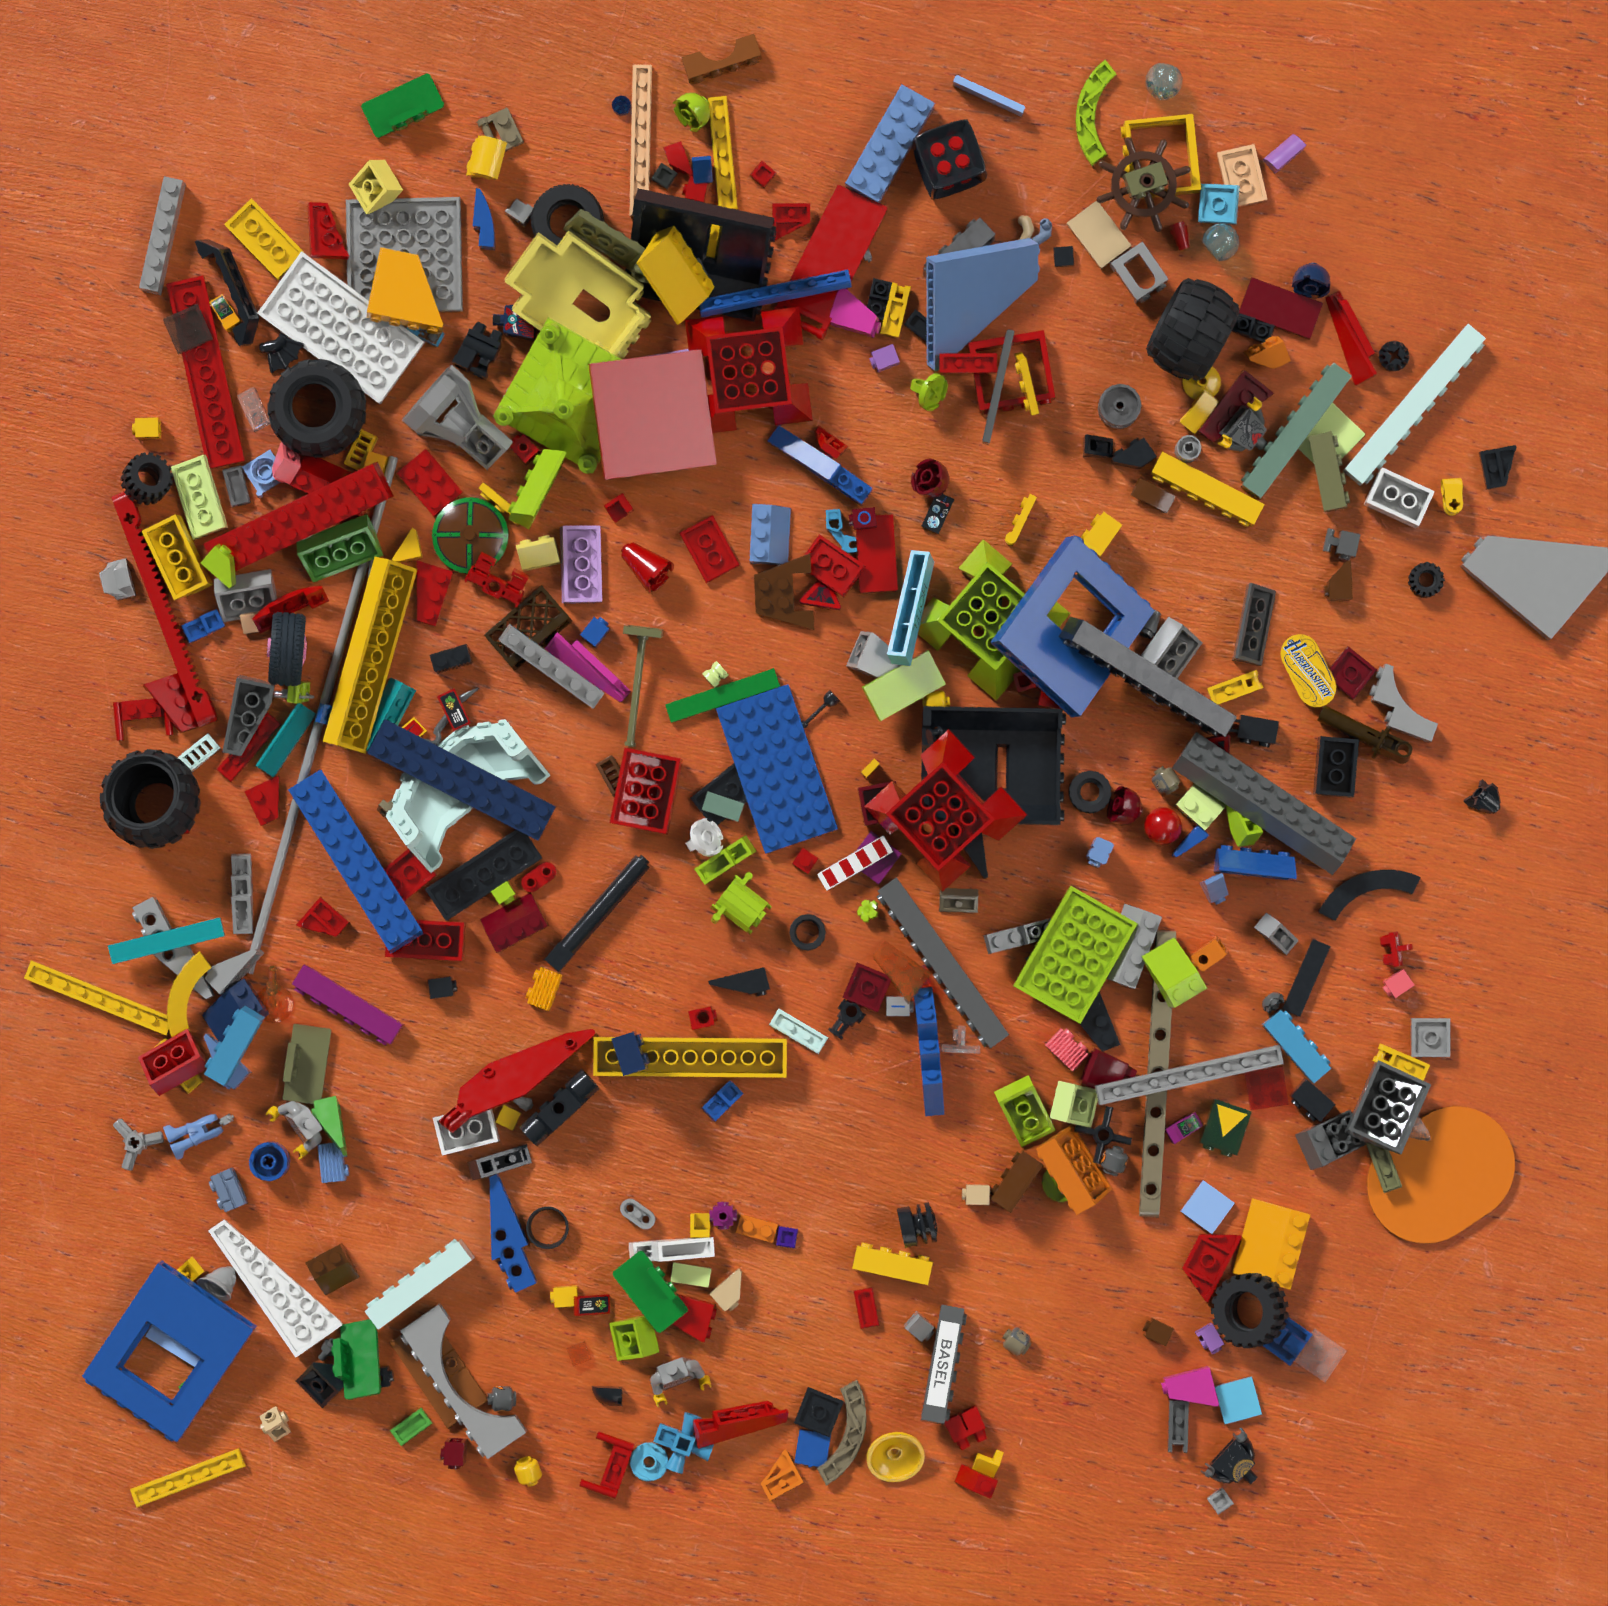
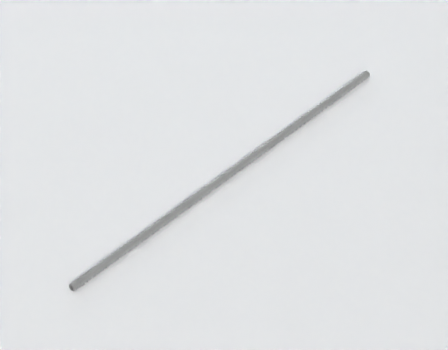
M389 456L384 472L389 487L391 486L398 458ZM387 500L375 505L371 523L375 528L376 534L378 533ZM369 561L358 565L320 699L322 704L329 705ZM314 721L297 784L309 777L323 728L322 723ZM294 799L291 802L250 950H260L300 809ZM256 963L252 966V968H251L247 973H249V974H253V973H254V969H255Z

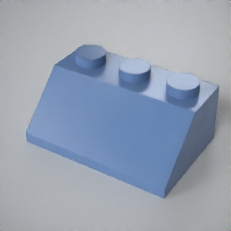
M752 504L750 564L780 565L788 562L791 508Z

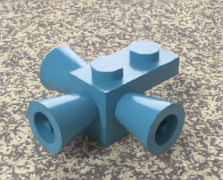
M684 1412L682 1431L662 1423L659 1424L653 1442L669 1447L674 1451L665 1468L683 1474L685 1456L689 1457L691 1452L708 1462L714 1444L697 1448L696 1438L693 1435V1420L702 1419L701 1417Z

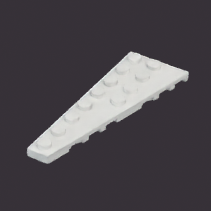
M224 1219L208 1230L295 1357L343 1325L334 1314L228 1221Z

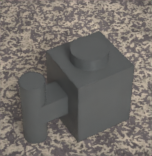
M1327 528L1323 551L1330 553L1331 546H1336L1335 555H1338L1339 559L1349 561L1350 558L1354 559L1361 534L1342 530L1339 532V537L1336 538L1334 537L1335 530Z

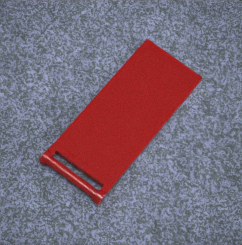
M837 185L789 281L848 270L852 282L888 210L887 206L841 185ZM838 290L778 302L774 309L799 306L801 315L823 324L818 329L801 321L802 330L815 335L819 340H823L831 324L832 318L829 316Z

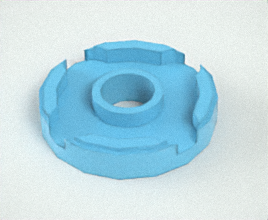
M646 1442L637 1446L632 1452L630 1467L633 1474L639 1479L654 1481L661 1478L666 1472L667 1468L665 1466L668 1462V1455L659 1444ZM648 1456L655 1460V1464L652 1467H647L644 1464V1459Z

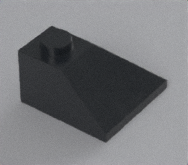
M313 1362L296 1382L323 1408L344 1388V1382L335 1377L333 1373L334 1364Z

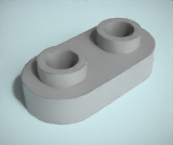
M626 1199L622 1202L620 1206L622 1215L638 1227L650 1229L655 1224L654 1213L638 1201ZM627 1205H633L634 1210L629 1212ZM643 1216L649 1217L648 1223L643 1222Z

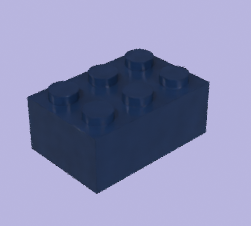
M634 1031L612 1038L623 1076L648 1068L647 1064L650 1063L647 1052L643 1053L641 1046L644 1045L641 1033L637 1034Z

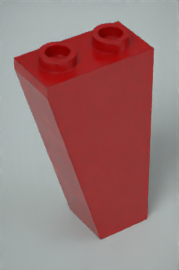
M677 1294L687 1306L688 1311L672 1325L705 1343L706 1338L710 1339L712 1327H709L710 1320H715L717 1309L714 1308L715 1303Z

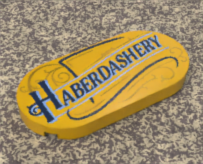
M1297 634L1289 637L1282 645L1281 659L1300 698L1304 703L1312 707L1327 705L1334 698L1337 685L1318 644L1307 635Z

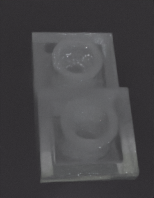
M254 387L237 395L244 414L254 432L271 424L266 408L262 405L258 392Z

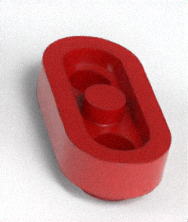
M550 862L540 864L522 878L521 884L523 889L527 892L539 890L556 877L557 869ZM545 868L550 869L549 875H544L543 870ZM529 879L534 880L533 886L527 884Z

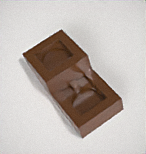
M1141 478L1138 479L1131 493V496L1153 506L1163 513H1168L1176 497Z

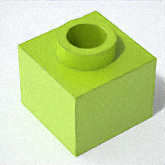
M508 881L491 891L500 905L504 903L506 906L515 900L513 896L516 895V892Z

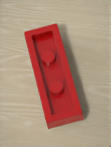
M997 353L939 354V373H997Z

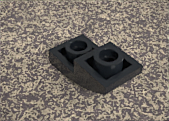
M873 278L867 308L880 319V322H883L892 282Z
M1239 313L1232 332L1264 343L1266 339L1272 337L1275 325Z

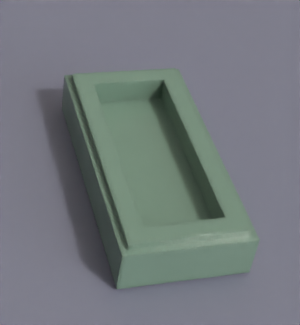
M707 792L702 810L738 822L744 803Z

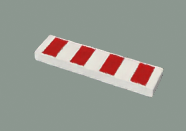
M881 836L817 875L828 891L893 853L885 837Z

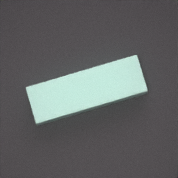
M781 1009L777 1010L769 1024L817 1054L820 1053L828 1039L827 1036Z

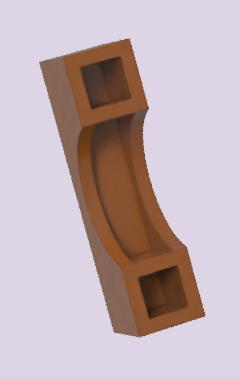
M751 34L736 39L733 52L723 60H710L699 51L682 57V62L689 83L694 82L696 84L704 81V78L712 76V78L718 77L727 70H730V72L739 70L740 66L748 64V66L759 63L758 60H761V53L755 35Z

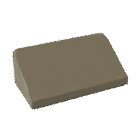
M946 888L943 892L940 890L939 912L978 913V889Z

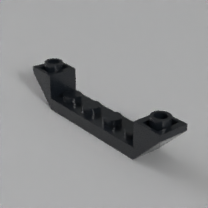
M209 239L196 240L197 251L202 259L216 258V263L223 274L224 282L227 284L231 298L237 307L238 315L243 323L232 328L236 342L239 346L253 344L259 316L230 248Z

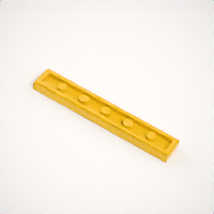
M727 96L710 97L708 102L718 206L738 210Z
M240 1448L131 1488L130 1491L137 1508L241 1469L246 1464Z

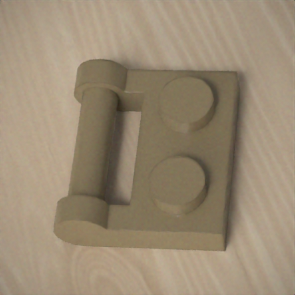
M508 108L477 121V125L479 128L481 127L484 135L492 138L494 136L488 124L494 123L501 140L507 142L505 152L524 143Z

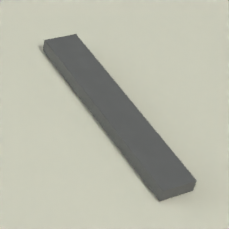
M1009 329L1006 331L982 439V443L985 445L990 444L1014 331Z

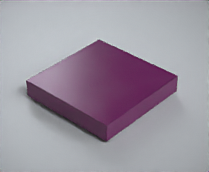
M870 831L857 850L880 837ZM890 844L889 846L893 853L861 871L877 884H880L902 854Z

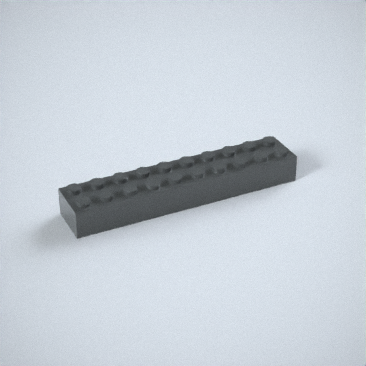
M1197 732L1192 736L1172 769L1331 875L1344 862L1356 840L1354 836Z
M897 877L877 891L879 894L877 899L882 906L885 904L890 909L888 914L894 922L898 920L901 924L899 929L905 937L909 936L913 942L910 945L915 952L918 953L920 951L924 956L921 960L927 968L931 967L934 970L933 977L938 984H944L946 987L944 990L945 994L950 1000L954 998L957 1003L955 1008L961 1016L965 1014L969 1019L966 1023L972 1031L977 1030L980 1035L977 1038L983 1047L988 1046L992 1048L1009 1035Z

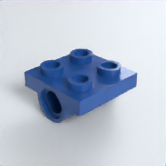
M1288 1317V1319L1284 1320L1287 1324L1285 1329L1280 1330L1281 1335L1263 1347L1291 1366L1313 1334Z

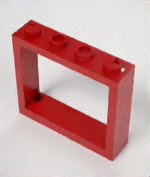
M1044 330L1013 335L1011 346L1039 341L1048 393L1035 395L1040 405L1051 404L1055 400V392ZM1005 337L969 342V353L1002 348ZM972 373L979 413L984 412V415L988 414L990 403H984L980 374ZM1026 397L999 401L997 410L1002 409L1003 412L1014 410V407L1017 406L1025 409L1023 400Z

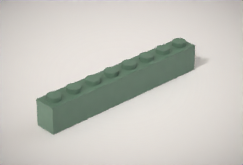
M1334 362L1331 366H1325L1320 373L1323 377L1319 382L1315 380L1309 388L1312 392L1308 397L1305 395L1298 403L1300 408L1297 412L1293 410L1286 419L1289 421L1285 427L1281 426L1276 432L1277 439L1274 443L1270 441L1264 448V451H1266L1265 455L1262 458L1258 456L1252 464L1255 467L1251 473L1247 471L1241 479L1243 482L1241 488L1256 499L1260 500L1352 377V375Z

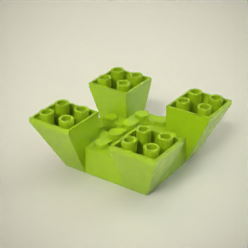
M983 539L958 568L971 579L969 584L950 606L933 597L923 610L918 635L937 651L952 635L980 659L967 677L994 700H997L1014 681L1013 674L1021 671L990 642L1025 594L1003 576L1012 563ZM1006 598L1009 601V605L1001 607L998 604V600ZM979 600L982 607L978 610L973 609L971 602ZM1056 602L1047 614V617L1060 627L1071 613ZM987 613H994L996 620L994 622L987 621ZM981 627L984 630L983 636H975L973 629Z

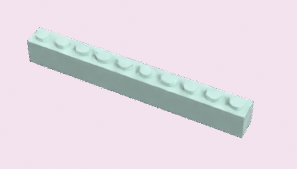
M1467 324L1343 472L1360 486L1363 483L1368 484L1374 477L1372 472L1375 468L1379 470L1385 464L1386 460L1384 458L1388 453L1392 455L1399 447L1396 445L1400 439L1404 441L1411 433L1409 428L1413 424L1415 426L1418 425L1423 419L1421 414L1425 410L1429 412L1435 405L1433 400L1437 395L1441 397L1448 389L1446 385L1449 381L1453 383L1460 375L1458 373L1459 369L1462 366L1466 368L1473 360L1470 356L1474 352L1477 354L1485 346L1482 342L1486 338L1471 325Z

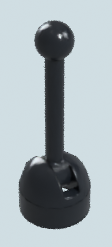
M831 690L824 695V704L806 721H802L803 728H807L808 723L826 706L832 707L840 702Z

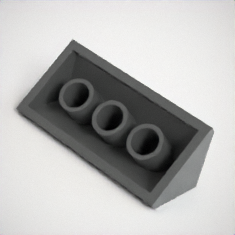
M1249 583L1246 586L1233 661L1262 666L1276 595L1275 590L1254 583Z

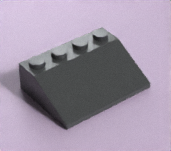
M1378 1060L1372 1067L1344 1133L1363 1142L1401 1155L1431 1084Z

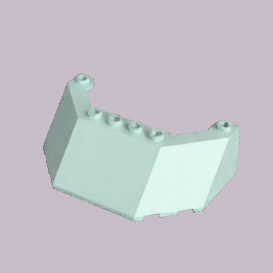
M506 719L499 720L498 723L494 724L483 722L477 723V726L473 727L465 725L455 730L437 745L505 781L529 778L533 784H541L551 776ZM404 772L400 778L401 786L399 789H396L392 799L393 807L387 812L386 818L409 850L432 873L442 864L443 857L439 849L447 829L465 814L469 813L473 807Z

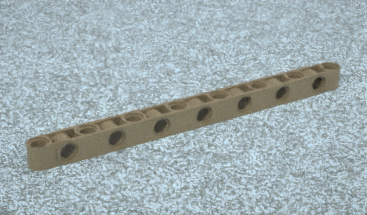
M1157 930L1155 948L1173 937L1176 939V931ZM1154 979L1152 985L1147 1074L1153 1073L1156 1068H1160L1162 1071L1167 1070L1169 1066L1172 1007H1168L1166 1001L1160 1002L1157 999L1160 990ZM1161 1029L1164 1031L1165 1037L1159 1041L1155 1038V1032ZM1167 1090L1146 1095L1139 1202L1140 1217L1159 1218ZM1153 1107L1160 1109L1158 1117L1154 1118L1151 1116L1150 1111ZM1151 1145H1155L1158 1148V1153L1155 1156H1150L1148 1153V1148ZM1147 1185H1155L1156 1190L1153 1194L1146 1193Z

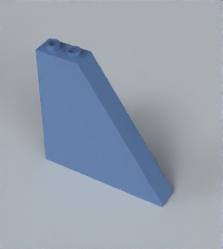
M1030 238L926 257L927 365L934 371H938L939 354L958 353L1038 280V273L1040 271L1038 264L1040 248L1038 243Z

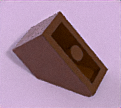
M1351 560L1346 561L1326 582L1327 585H1324V597H1327V601H1348L1353 599Z

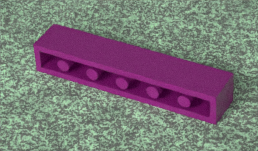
M306 964L302 966L292 983L295 986V991L302 995L307 993L312 996L310 1000L318 1005H321V1003L328 1006L327 1010L334 1015L340 1013L344 1016V1021L351 1025H354V1023L361 1026L359 1030L367 1035L371 1033L376 1035V1040L384 1045L387 1043L392 1044L404 1025Z

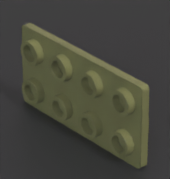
M301 1024L293 1025L291 1043H288L283 1081H285L283 1100L314 1104L313 1101L322 1099L331 1029Z

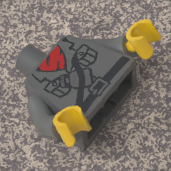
M1253 397V403H1247L1249 407L1240 406L1219 433L1224 438L1221 443L1218 442V445L1231 451H1243L1245 449L1250 451L1254 446L1259 450H1263L1268 442L1262 436L1267 429L1264 426L1265 420L1260 400Z

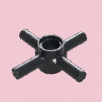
M1106 1106L1102 1125L1097 1126L1095 1129L1081 1125L1075 1126L1074 1132L1093 1136L1094 1141L1097 1143L1093 1159L1094 1163H1101L1104 1146L1108 1145L1111 1141L1131 1145V1137L1114 1134L1111 1127H1109L1113 1107ZM1105 1129L1108 1131V1138L1106 1140L1098 1138L1100 1130Z

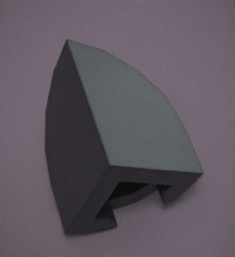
M592 1386L593 1394L599 1402L609 1406H622V1387Z

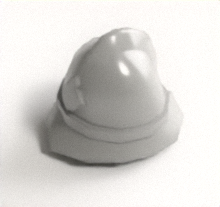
M232 1266L220 1267L207 1274L206 1277L197 1280V1284L219 1300L228 1301L231 1299V1293L236 1282V1271Z

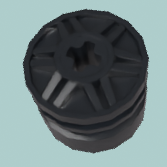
M929 1202L924 1203L925 1212H921L920 1204H917L916 1214H912L909 1206L897 1208L905 1248L917 1246L918 1236H921L923 1242L927 1244L926 1235L931 1234L932 1242H937L938 1228L935 1214Z

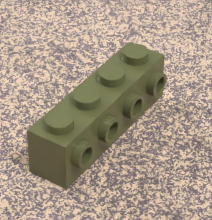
M1330 431L1309 436L1324 512L1348 508L1347 503H1350L1348 491L1344 492L1343 484H1346V478L1339 468L1340 465H1343L1341 455L1336 453L1335 448L1339 446L1337 435L1333 436V433Z

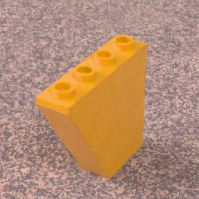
M380 247L367 308V318L377 323L381 321L389 322L392 326H408L411 330L423 329L430 334L442 333L443 322L419 256Z

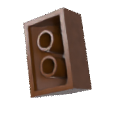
M1023 1150L1020 1153H1015L1011 1160L1013 1162L1010 1169L1006 1167L1000 1176L1002 1181L999 1185L995 1184L990 1191L992 1195L990 1199L1010 1213L1043 1166L1041 1162Z

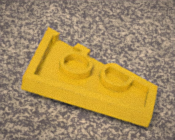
M1022 352L1015 353V368L1021 378L1019 385L1021 392H1024L1026 397L1023 400L1025 410L1029 411L1031 415L1039 414L1027 359Z

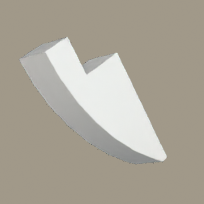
M713 1237L629 1242L630 1258L638 1251H643L651 1261L658 1262L715 1257Z

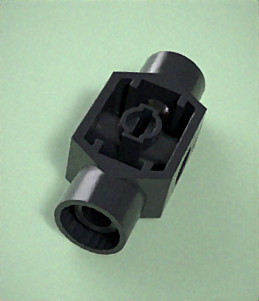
M581 1069L565 1084L566 1089L560 1088L553 1095L555 1099L552 1102L546 1101L539 1108L540 1113L536 1111L519 1126L522 1132L537 1147L600 1089L584 1070ZM556 1103L563 1104L564 1111L562 1113H558L555 1110Z

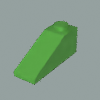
M333 1096L313 1101L314 1108L311 1109L313 1116L344 1156L348 1155L341 1109L337 1097Z

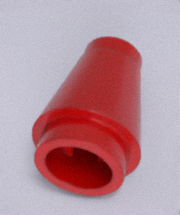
M1184 221L1169 225L1171 229L1169 232L1179 250L1189 248L1188 227Z

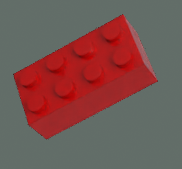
M416 920L424 934L390 954L385 946V957L464 961L466 923Z

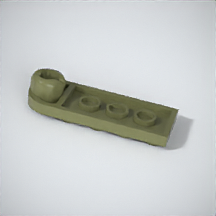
M582 209L565 224L564 231L568 232L569 230L595 250L630 270L633 278L637 281L649 283L636 264L645 250L638 242L632 241L624 236L622 232L614 230L607 223L598 220Z

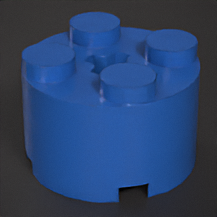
M265 1142L253 1149L249 1159V1167L255 1177L264 1181H273L281 1178L288 1171L290 1155L287 1149L280 1143ZM267 1156L269 1158H273V1166H271L270 1164H266L265 1161L268 1160Z

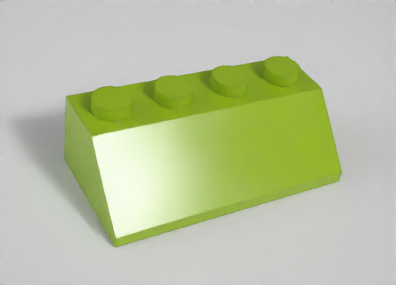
M543 449L541 455L537 453L532 463L535 465L533 471L528 470L524 479L527 482L525 486H520L516 494L519 497L517 502L513 501L508 509V512H510L509 520L530 529L562 467L567 452Z

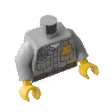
M290 1101L278 1106V1108L272 1106L265 1114L272 1115L271 1122H274L279 1115H283L304 1143V1145H300L293 1150V1153L296 1151L300 1153L299 1160L306 1156L308 1151L316 1147L322 1140L319 1131L323 1128L311 1111L298 1102Z
M682 1357L657 1367L656 1373L650 1378L654 1393L653 1399L658 1408V1404L661 1401H664L665 1405H667L666 1397L662 1392L696 1378L699 1380L701 1390H704L705 1384L711 1387L710 1377L705 1375L698 1361Z

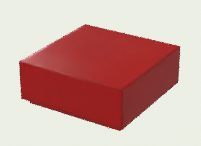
M761 161L752 171L750 177L765 188L777 173L765 162Z

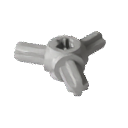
M121 1118L113 1124L114 1128L124 1138V1149L127 1151L122 1168L125 1170H133L137 1154H141L142 1150L147 1149V1146L164 1142V1136L161 1131L150 1134L138 1133L136 1129L133 1131ZM134 1137L135 1140H139L140 1144H137V1148L135 1145L131 1144V1141H134Z

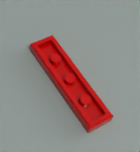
M266 712L242 756L229 754L216 770L232 782L282 724Z

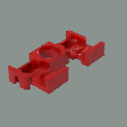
M481 552L475 566H471L464 580L465 583L470 581L482 587L483 592L497 599L502 597L516 604L515 608L518 607L525 593L523 589L530 576L514 568L511 574L513 576L511 581L508 580L506 582L490 574V567H494L497 559ZM491 582H496L499 584L500 589L493 591L489 585Z

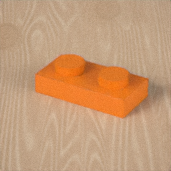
M741 1214L736 1233L773 1243L778 1224Z

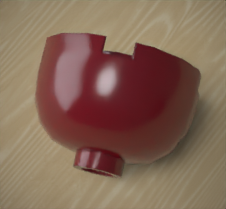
M931 458L918 463L916 466L918 469L911 475L913 490L919 495L928 498L942 495L950 483L947 468L941 462Z
M1119 786L1113 793L1116 794L1114 801L1112 799L1109 801L1107 818L1111 819L1109 822L1123 826L1131 824L1137 817L1139 818L1143 808L1141 807L1140 797L1135 791L1125 786Z

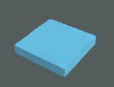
M1201 184L1198 222L1237 224L1240 186Z
M1252 1376L1214 1386L1224 1424L1262 1415Z

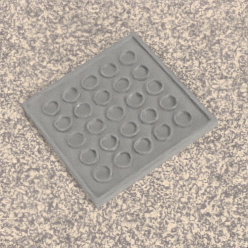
M460 197L396 198L392 203L370 214L365 213L357 199L346 200L347 252L349 254V259L347 260L348 286L369 300L380 247L411 253L419 256L438 311L463 312Z

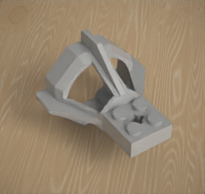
M450 365L402 420L419 435L448 440L456 446H460L486 470L513 443L493 423L480 414L470 381L453 365ZM456 399L458 404L452 407L441 423L436 422L439 416Z

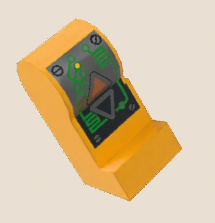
M223 294L210 301L212 308L228 333L232 331V328L242 323Z

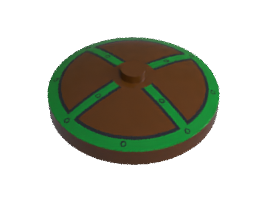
M468 497L455 500L441 510L433 525L432 542L436 554L446 566L456 572L468 574L471 566H475L481 552L497 559L495 565L502 559L508 547L509 531L505 518L494 505L483 499Z

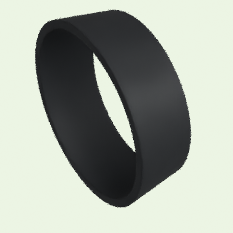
M541 1207L535 1210L528 1218L526 1225L530 1241L543 1249L558 1247L566 1239L569 1230L567 1218L560 1210L554 1207ZM543 1210H554L565 1221V1233L556 1243L543 1244L537 1241L532 1234V1220L536 1214Z

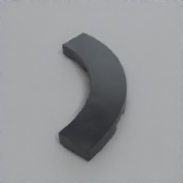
M1375 870L1359 874L1337 887L1323 902L1318 913L1336 921L1341 911L1352 900L1366 892L1377 889H1395L1412 895L1421 877L1400 870Z

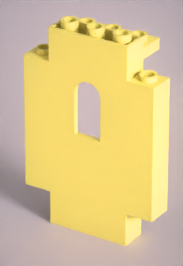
M569 230L558 245L538 232L505 277V282L521 293V296L512 306V311L541 331L549 317L621 359H624L627 355L629 345L631 343L634 345L640 337L638 333L641 329H646L651 322L650 313L634 302L635 299L638 301L643 295V284ZM583 289L609 307L610 316L606 321L598 322L572 304Z

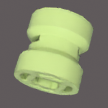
M717 661L712 664L711 669L702 673L714 688L719 685L721 679L729 676Z

